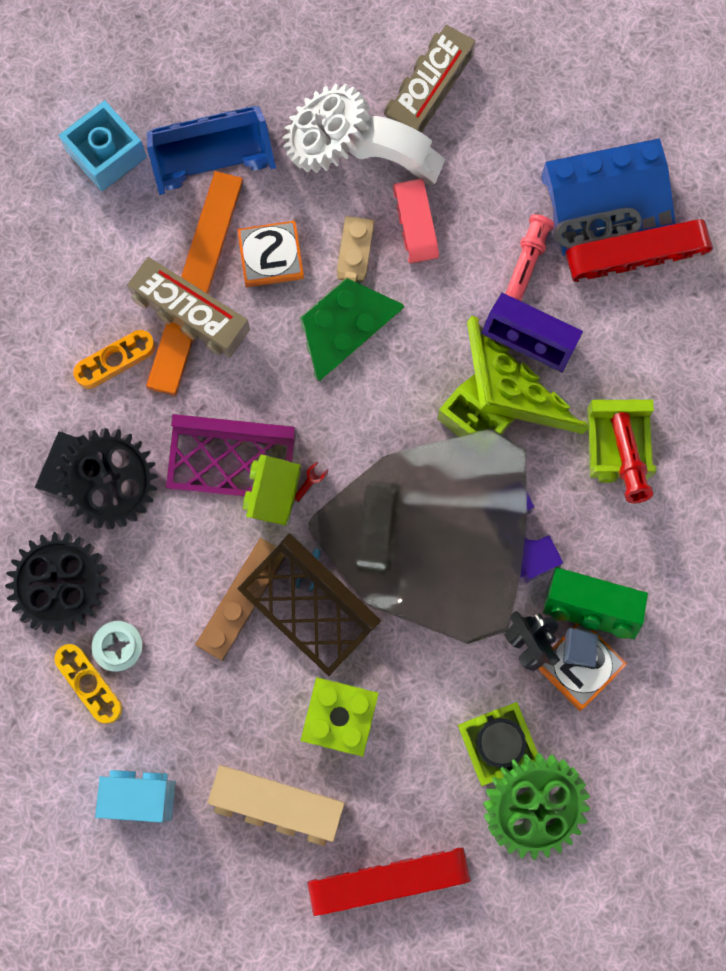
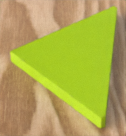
M471 315L467 321L481 411L584 434L589 429L588 423L585 420H578L569 411L571 407L554 391L550 393L538 382L540 377L524 362L520 365L508 353L509 348L481 334L483 328L479 325L480 320L476 316Z

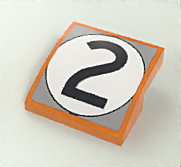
M295 220L237 229L246 288L304 279Z
M577 623L572 627L573 629L598 635L594 630L587 629ZM564 635L553 646L560 661L554 666L545 663L538 670L579 711H582L616 677L627 663L599 635L595 667L563 663Z

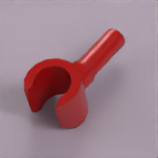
M315 462L307 469V479L295 494L297 502L302 499L314 483L321 482L328 475V469L321 476L315 474L314 468L319 462Z

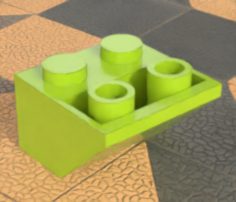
M475 374L458 386L441 406L437 417L438 421L484 457L516 420L515 418L481 411Z
M260 454L259 461H253L250 471V479L254 480L252 492L246 491L242 509L247 510L246 517L288 526L302 466Z

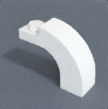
M370 116L371 119L365 122L369 130L361 132L365 139L363 141H356L355 145L358 148L356 151L350 149L348 152L358 159L369 157L389 159L402 165L419 179L422 178L425 184H435L446 159L430 147L432 140L414 128L398 121L379 116Z

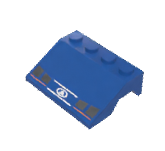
M660 138L545 162L541 178L543 184L548 187L553 206L555 228L564 220L620 208H633L639 212L641 226L637 232L676 224L668 163ZM625 213L623 220L611 222L613 227L625 226L628 229V224L633 223L632 217H627ZM595 219L590 225L591 233L596 237L603 234L605 230L604 222L601 219ZM580 222L582 229L573 230L569 228V225L566 226L567 230L562 233V237L567 238L570 242L571 236L584 234L583 222ZM560 245L562 255L565 256V252L569 248Z

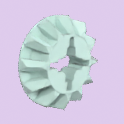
M123 621L109 622L103 625L94 635L92 654L95 661L102 668L112 672L125 671L135 665L143 653V639L137 629L131 624ZM114 634L120 642H130L121 650L122 659H120L115 651H105V649L114 645Z

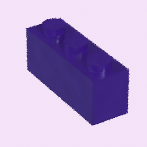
M502 292L490 310L481 334L563 373L583 333L582 330Z

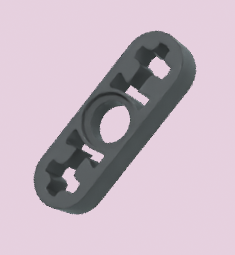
M620 208L564 220L556 226L554 238L559 245L571 248L579 244L635 233L641 226V216L633 208ZM625 213L627 217H632L633 223L628 224V229L625 226L613 227L611 222L623 220ZM595 219H601L605 224V230L602 235L596 237L591 233L590 225ZM580 222H583L584 234L571 236L570 242L567 238L562 237V233L567 230L566 226L569 225V228L573 230L582 229Z

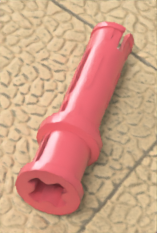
M534 214L530 216V227L526 237H523L520 242L522 252L505 293L521 302L538 256L545 253V242L549 231H552L555 226L551 219L542 215Z

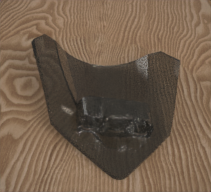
M489 428L383 456L318 510L310 519L309 530L341 574L367 605L466 644L508 632L518 592L525 545L527 518L526 449Z

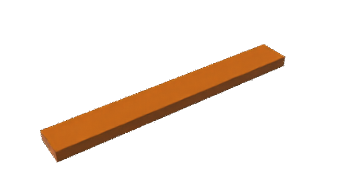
M214 171L181 278L209 294L243 185L242 177ZM174 322L171 324L166 323L146 387L149 390L177 396L194 340L183 334L180 330L181 327Z

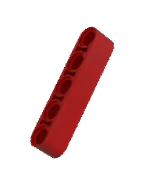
M697 219L579 244L569 248L565 255L573 282H580L579 279L587 277L590 280L608 276L609 272L616 271V274L637 270V266L644 265L646 268L665 264V260L672 259L674 262L693 258V254L701 253V256L706 255L713 250V245L705 220Z
M464 847L453 849L454 851L449 852L441 851L423 855L422 858H409L391 862L390 865H377L359 869L358 872L327 876L326 879L307 881L313 916L471 882Z

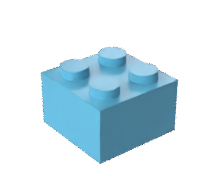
M105 100L58 135L66 152L101 192L147 158L142 141Z
M110 770L109 776H99L95 818L147 822L171 821L176 781L168 780L167 773L143 772L142 778H135L136 771Z

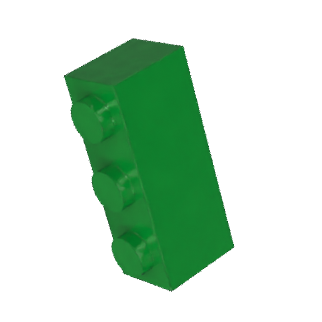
M555 567L549 581L542 614L551 616L558 621L577 623L590 630L598 629L612 633L618 638L635 640L644 623L648 593Z

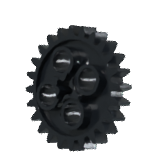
M108 428L101 429L100 436L96 430L89 431V440L84 435L78 436L77 440L80 446L71 443L67 447L72 454H62L60 456L67 464L66 466L56 467V470L64 473V478L55 480V483L63 484L65 489L58 493V496H68L69 499L63 505L64 508L74 506L75 509L72 517H79L83 514L82 524L84 525L89 524L94 519V528L96 529L102 528L104 521L107 529H114L115 521L119 527H125L127 525L126 518L131 522L138 520L135 511L141 514L147 512L143 502L153 503L154 501L147 494L150 491L157 490V487L150 484V480L158 478V475L149 471L156 463L146 462L145 459L151 452L139 451L143 443L142 441L131 444V433L126 434L121 439L120 429L114 430L111 436ZM114 451L118 452L122 457L120 467H116L112 462ZM98 452L102 454L101 460L97 456ZM85 460L93 465L94 471L91 477L86 476L82 470ZM111 475L112 480L104 483L103 477ZM124 481H127L132 488L129 497H126L121 490ZM96 490L103 495V503L100 507L96 506L92 501V495ZM114 498L117 500V505L113 504Z
M53 532L51 541L42 534L40 535L39 545L31 540L28 541L31 550L26 552L23 549H19L18 551L23 557L21 561L11 560V563L17 567L16 571L6 572L8 576L14 579L13 582L5 585V588L14 591L13 594L7 597V600L17 602L12 611L16 614L24 612L20 621L27 623L32 619L30 628L37 630L42 625V631L46 634L50 633L53 626L55 632L59 635H62L65 625L71 632H75V622L86 626L85 616L87 614L94 618L97 617L92 608L94 606L104 607V604L98 599L99 595H108L109 593L101 588V584L110 582L108 577L101 576V573L105 572L108 567L105 564H97L102 559V555L100 553L92 554L95 547L90 543L83 547L84 539L81 537L76 538L73 542L72 535L66 533L63 540H61L60 535ZM71 560H79L78 570L75 573L68 574L66 570L68 563ZM41 562H47L48 569L46 573L42 576H36L35 570L37 565ZM57 577L61 578L64 581H77L80 579H85V583L83 584H58L57 589L52 587L51 585L36 586L34 588L30 587V584L33 582H56ZM79 590V601L74 605H69L67 602L69 593ZM47 592L49 596L47 604L38 608L36 604L37 597L41 593Z

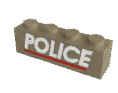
M448 25L444 26L440 34L436 32L429 43V50L426 55H420L417 59L412 76L410 78L406 77L399 88V95L395 100L391 99L384 111L386 118L403 123L422 133L472 58L476 40Z
M150 257L146 258L127 284L132 294L131 299L137 305L144 309L147 306L157 311L155 314L167 324L176 323L181 327V332L190 339H201L206 343V348L215 355L220 356L224 354L231 358L250 331L248 319Z

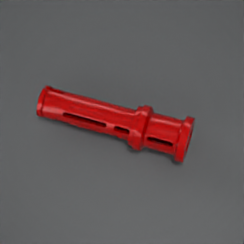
M625 412L617 413L610 418L621 459L619 475L624 480L626 487L624 493L625 500L632 504L642 503L652 498L654 494L652 487L647 483V466L640 460L630 415Z

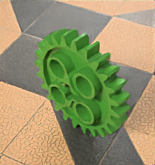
M537 753L533 762L526 754L523 759L524 764L521 765L516 760H511L513 767L511 771L501 767L500 769L504 777L502 779L492 778L496 789H486V793L491 800L483 802L486 811H488L484 818L490 824L488 826L492 836H495L499 846L504 845L510 854L516 850L520 858H523L527 851H529L533 860H536L539 851H543L546 858H549L550 848L553 847L561 853L562 847L560 843L564 841L572 845L573 842L569 836L572 833L576 835L582 834L577 824L588 822L582 812L590 811V807L585 801L590 798V795L584 789L586 783L581 777H578L580 774L574 767L569 768L570 766L564 759L558 763V760L552 754L545 761L542 754ZM528 787L523 794L517 795L519 789ZM559 787L557 792L549 795V792L553 788ZM525 818L521 824L514 825L517 820ZM556 818L554 823L546 825L549 820Z

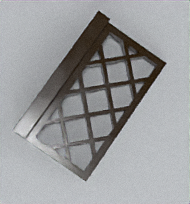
M290 533L237 588L328 676L337 669L382 621ZM280 553L291 561V574L272 575V562ZM294 565L303 574H294ZM268 567L269 575H260ZM291 578V597H273L272 579ZM295 578H309L314 583V596L295 597ZM255 579H269L268 598H255L247 588ZM317 587L327 596H317ZM331 599L336 604L337 618L318 619L317 600ZM295 600H314V619H295ZM259 601H269V610ZM273 601H292V619L278 620L273 615ZM340 609L350 618H340ZM354 621L363 631L355 640L341 641L340 622ZM315 622V641L301 642L296 637V623ZM318 622H337V641H318ZM282 623H292V632ZM337 644L338 658L329 667L319 659L318 645ZM341 644H350L341 654ZM306 645H315V654Z

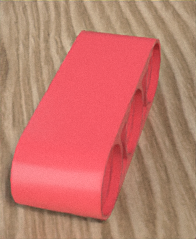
M423 179L394 183V198H397L398 202L396 207L400 224H403L404 232H402L405 249L409 252V264L438 259V244Z

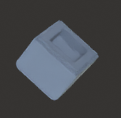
M569 628L565 633L563 663L595 667L598 635Z

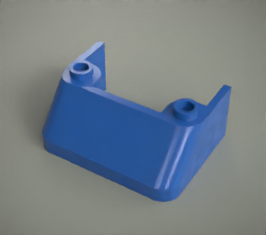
M259 106L227 111L147 131V151L159 195L165 194V187L166 190L182 187V182L187 180V176L242 163H244V166H250L251 170L264 169L268 167V164L270 170L276 168L266 120Z

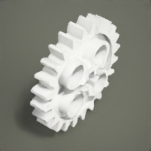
M334 84L331 91L325 86L322 94L315 91L314 98L312 100L305 98L306 105L304 107L297 106L296 109L299 113L289 117L293 123L285 126L288 134L283 136L286 142L283 148L287 151L286 155L299 169L303 168L306 172L312 169L315 173H318L322 166L325 171H328L330 163L333 162L338 166L339 158L348 159V151L350 149L355 151L358 149L355 145L356 141H363L365 139L361 132L369 130L365 122L371 119L367 113L370 107L366 104L367 101L354 87L349 88L347 84H344L341 88L338 84Z

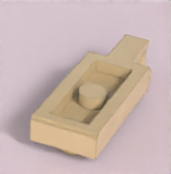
M345 216L337 265L338 280L348 278L355 282L364 283L374 229L373 219Z

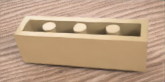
M219 765L207 804L215 806L213 812L232 817L233 812L246 815L244 821L263 827L264 822H269L277 825L275 830L277 832L294 836L295 832L298 831L308 834L307 841L326 846L327 840L334 842L345 802Z

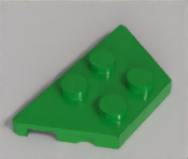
M348 278L342 280L300 317L302 329L307 339L308 354L311 355L314 368V378L317 381H321L405 306Z

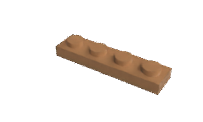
M261 537L259 538L195 643L197 647L221 661L225 659L255 609V606L237 588L273 552L276 546ZM282 553L272 562V575L276 574L285 559ZM268 567L260 575H269ZM255 579L247 590L255 598H261L269 586V579Z

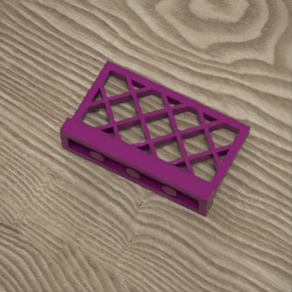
M172 414L171 427L173 428L166 488L245 496L246 491L252 492L253 485L247 490H239L232 479L245 469L250 474L251 469L249 465L254 460H257L260 454L267 455L266 452L274 445L287 446L286 459L284 460L293 462L297 429L293 426ZM179 435L192 436L199 446L185 456L178 448ZM198 437H207V439L201 442ZM215 438L222 439L229 447L216 460L205 447ZM228 440H235L238 442L232 446ZM244 442H252L260 452L245 463L235 449ZM258 443H264L269 445L262 449ZM202 449L212 463L198 473L189 462V459ZM233 452L243 466L228 476L219 465V462ZM177 453L182 458L178 463H176ZM186 463L195 474V477L186 484L174 483L175 470ZM216 466L226 479L218 486L210 487L202 476ZM198 479L203 484V486L191 485ZM229 482L234 489L222 487Z

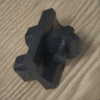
M518 611L513 612L509 616L513 625L504 636L513 647L518 649L526 643L528 648L519 656V660L525 669L535 671L545 663L554 666L560 661V658L551 646L556 641L554 633L558 629V623L553 617L543 618L541 614H537L534 617H522Z

